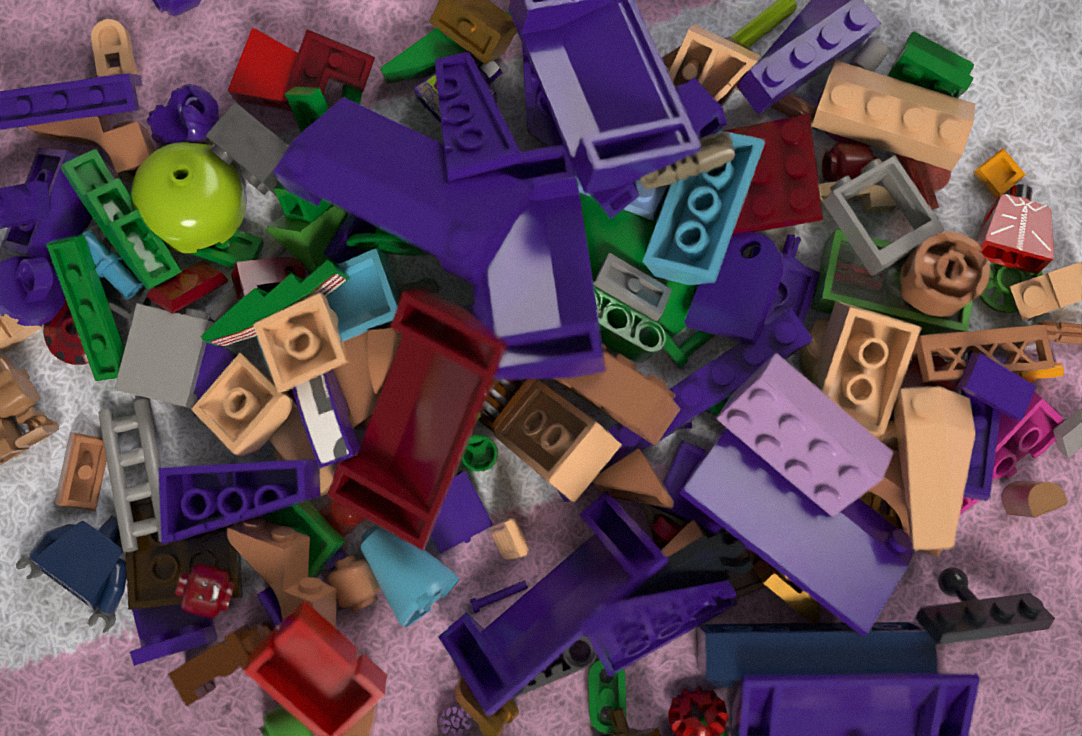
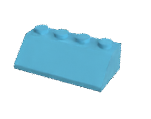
M729 133L732 137V148L735 151L734 160L708 172H700L699 175H692L688 179H681L679 182L671 184L643 259L644 264L655 277L686 285L715 282L765 144L763 139Z

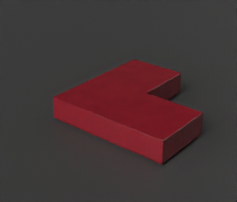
M306 29L282 99L288 102L285 93L294 87L320 88L322 95H324L329 79L363 92L375 57Z

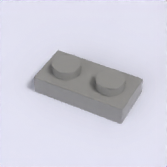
M611 253L603 260L593 281V285L655 322L662 316L672 289Z

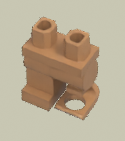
M0 355V465L27 451L29 447L59 430V424L56 421L49 419L41 410L35 409V403L40 401L41 398L34 385L29 381L30 377L25 369H15L6 355ZM12 416L17 417L16 420L19 425H28L29 432L22 435Z

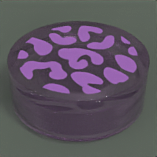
M451 702L441 709L437 719V727L442 736H469L473 730L475 720L458 702Z

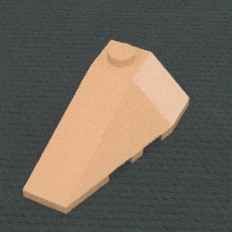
M941 387L901 389L897 395L893 412L912 550L952 549L975 438L970 398Z

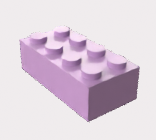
M777 353L730 396L717 417L718 421L832 517L882 480L894 453Z

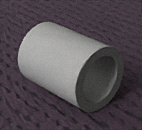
M870 37L850 62V65L875 72L889 53V49L879 39Z

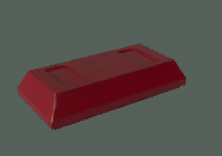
M201 260L181 271V273L153 287L147 293V298L173 314L228 283V279L222 272Z

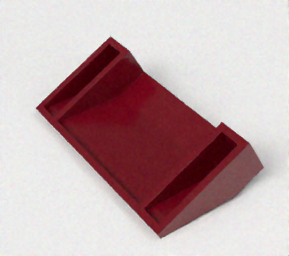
M425 287L406 291L402 294L390 328L401 333L403 336L360 446L361 449L357 455L338 464L327 494L328 497L420 550L426 547L508 346L507 342L459 305Z

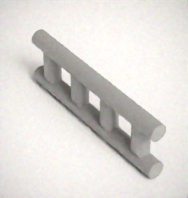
M147 399L135 401V414L115 419L113 409H102L98 412L123 552H131L138 549L136 537L157 531L159 541L161 542L158 468H161L149 401ZM138 428L142 447L121 453L117 433ZM145 462L148 482L127 487L124 467ZM151 496L155 517L134 523L130 502Z

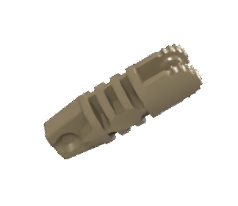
M721 131L720 133L717 132V134L698 139L701 144L699 152L641 177L642 185L645 189L674 184L681 179H688L689 176H696L700 172L705 173L731 162L735 157V151L732 148V137L726 131Z

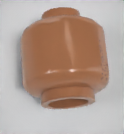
M351 554L342 560L334 562L336 570L329 574L328 583L336 588L337 603L340 607H350L351 611L354 612L378 600L376 594L380 592L381 588L366 558L356 560L355 555Z

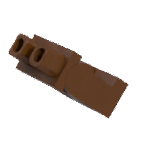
M268 621L259 624L251 630L247 624L226 635L224 637L225 640L167 674L186 707L216 688L212 682V679L215 677H226L240 668L242 670L245 669L251 651L273 631Z

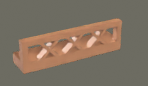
M1045 325L923 335L917 337L911 358L918 357L923 382L961 379L967 366L961 359V356L969 351L981 353L1013 373L1048 370L1055 367ZM1036 344L1039 362L1032 361L1023 353L1026 346ZM1004 349L1011 355L1005 365L992 356L994 350ZM942 355L949 362L943 371L934 372L931 356Z

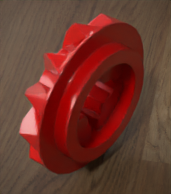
M698 685L695 688V692L690 693L687 689L683 688L680 695L672 698L668 718L670 726L677 736H721L727 726L728 713L725 701L716 695L714 689L711 691L703 690ZM691 704L697 706L699 710H707L704 713L705 726L697 717L689 718L692 715Z

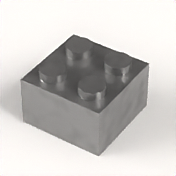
M234 102L206 135L215 144L211 151L228 165L232 162L238 172L240 171L239 174L264 196L268 191L276 196L273 188L281 182L275 176L273 170L289 146Z

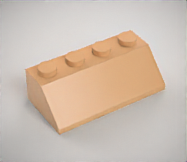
M835 60L812 127L952 171L963 155L974 123L976 103Z

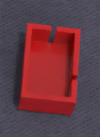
M305 600L280 623L278 630L274 629L251 651L244 672L316 736H343L385 696L387 674L364 653L357 658V647Z

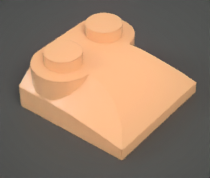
M322 293L309 297L253 324L277 392L279 393L348 362L338 331L337 314L330 308L326 296Z
M239 353L191 410L232 453L243 457L257 452L289 416L292 409V400L285 391L282 393L277 392L275 383L248 358Z

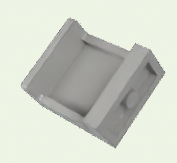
M152 300L150 306L136 304L114 390L192 408L198 402L194 391L207 344L200 336L214 324V322L207 320L208 313L186 308L185 315L179 313L171 314Z

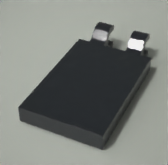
M722 527L713 537L707 539L703 535L667 557L669 561L623 601L723 582L730 578L727 573H747L753 568V564L749 557L741 561H734L736 557L744 553L745 548L740 540L726 545V542L734 536Z

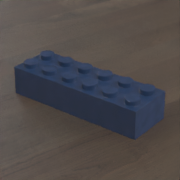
M845 622L817 623L815 626L812 623L702 624L696 627L697 669L705 680H711V685L734 686V680H742L743 676L937 674V645L922 626L916 622H874L870 631L864 637Z

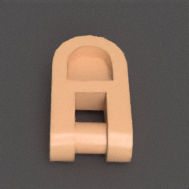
M105 19L98 22L91 32L97 77L125 73L138 75L129 32L120 22L113 19ZM120 58L121 66L111 68L109 59Z

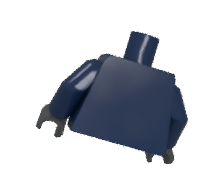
M111 515L99 530H96L83 520L76 525L69 523L48 530L29 553L30 557L17 561L16 568L18 570L25 568L28 563L30 564L31 573L26 579L39 577L44 573L92 610H95L98 606L99 610L88 619L89 626L92 627L96 624L98 617L103 618L106 623L103 633L107 632L115 624V612L124 594L127 579L126 555L123 549L116 544L120 539V532L115 516Z

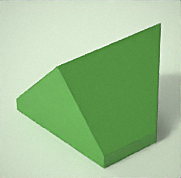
M331 204L312 223L288 220L285 214H283L267 226L266 231L313 273L328 259L333 261L324 254V251L346 221L348 211Z

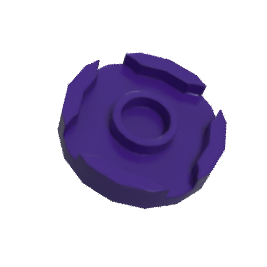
M15 256L3 260L0 263V315L4 317L7 314L11 318L17 319V324L23 326H39L51 321L62 309L65 302V295L56 270L50 266L44 257Z

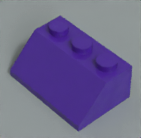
M38 147L25 183L32 181L49 183L50 220L8 227L1 247L33 258L44 257L49 263L53 264L46 243L56 239L82 235L83 230L89 226L92 216L60 169L62 164L79 157L78 155L66 150Z

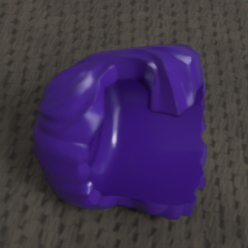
M186 84L182 88L173 90L166 107L156 105L155 110L149 112L147 124L151 126L152 139L163 146L177 142L207 143L210 140L206 136L207 133L219 121V105L217 100L214 99L209 91L198 85Z

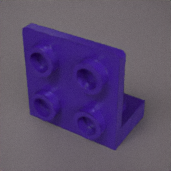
M181 604L132 610L141 643L140 648L130 651L133 666L218 640L213 618L187 613L182 610Z

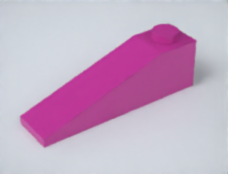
M1035 392L1022 420H1013L1000 412L993 480L1004 476L1009 479L1017 473L1016 462L1028 453L1032 458L1036 459L1056 441L1053 429L1065 420ZM963 497L960 515L980 500Z

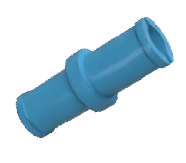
M91 230L83 233L99 277H105L126 300L138 293L143 284L122 263V257L117 252L112 253Z

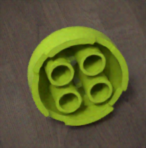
M177 142L163 146L150 154L142 162L135 174L131 189L134 211L139 209L145 223L156 235L161 237L168 250L179 253H198L197 249L206 248L218 242L223 244L234 235L244 219L246 196L240 174L232 162L228 165L212 152L211 149L213 147L188 142Z

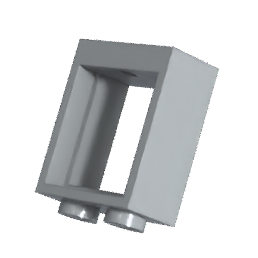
M895 156L884 162L879 158L870 162L860 170L862 174L853 180L849 176L840 179L830 187L832 193L823 203L871 276L908 256L925 240L945 230ZM882 181L914 231L878 250L846 200Z

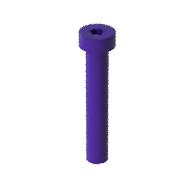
M523 580L478 600L476 598L470 599V603L474 613L480 612V608L528 589L526 581Z

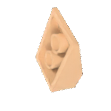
M836 301L824 335L816 387L866 430L884 435L921 327L901 319Z
M539 380L493 434L496 439L574 503L622 445L595 420Z

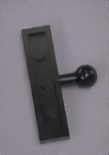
M955 567L946 568L940 573L938 586L945 595L957 597L961 602L920 607L915 616L916 621L938 646L1047 630L1055 620L1054 616L1044 607L1042 601L1031 593L978 599L968 588L967 575L961 569Z

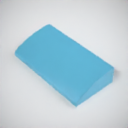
M375 248L339 264L351 279L326 298L330 308L337 314L338 331L342 342L393 321L400 300L386 254ZM257 336L256 338H257V341H258V344H259V347H260V350H261V353H262V356H263V359H264V362H265L267 371H268L269 373H271V372H270V369H269V367H268L266 358H265V356H264V353H263L261 344H260V342H259L258 336Z

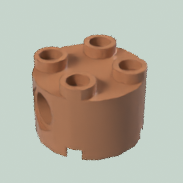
M946 231L932 236L920 244L903 264L900 277L902 286L901 296L904 301L912 304L913 307L925 314L940 317L951 316L984 291L989 282L990 274L988 258L984 260L980 252L982 250L981 246L963 233Z

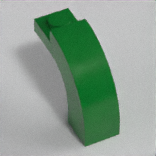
M294 87L285 93L301 133L328 111L327 101L322 95L320 88ZM281 183L273 188L288 220L312 223L332 204L322 199L320 204L316 206L288 192Z

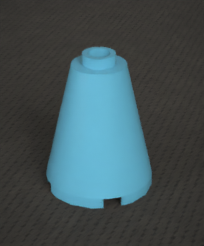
M377 524L370 527L361 537L364 542L360 548L393 614L402 627H408L426 615L432 609L430 606L441 596L442 598L446 597L459 581L454 571L424 549L420 550Z

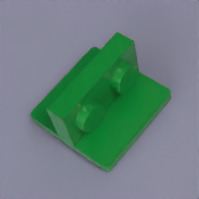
M912 32L887 76L959 98L968 90L974 77L970 76L974 64L921 34Z

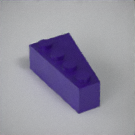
M316 459L158 468L161 544L188 539L321 497L320 468Z

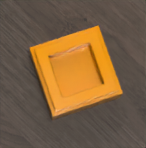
M1004 148L1000 149L973 171L995 199L1026 175Z

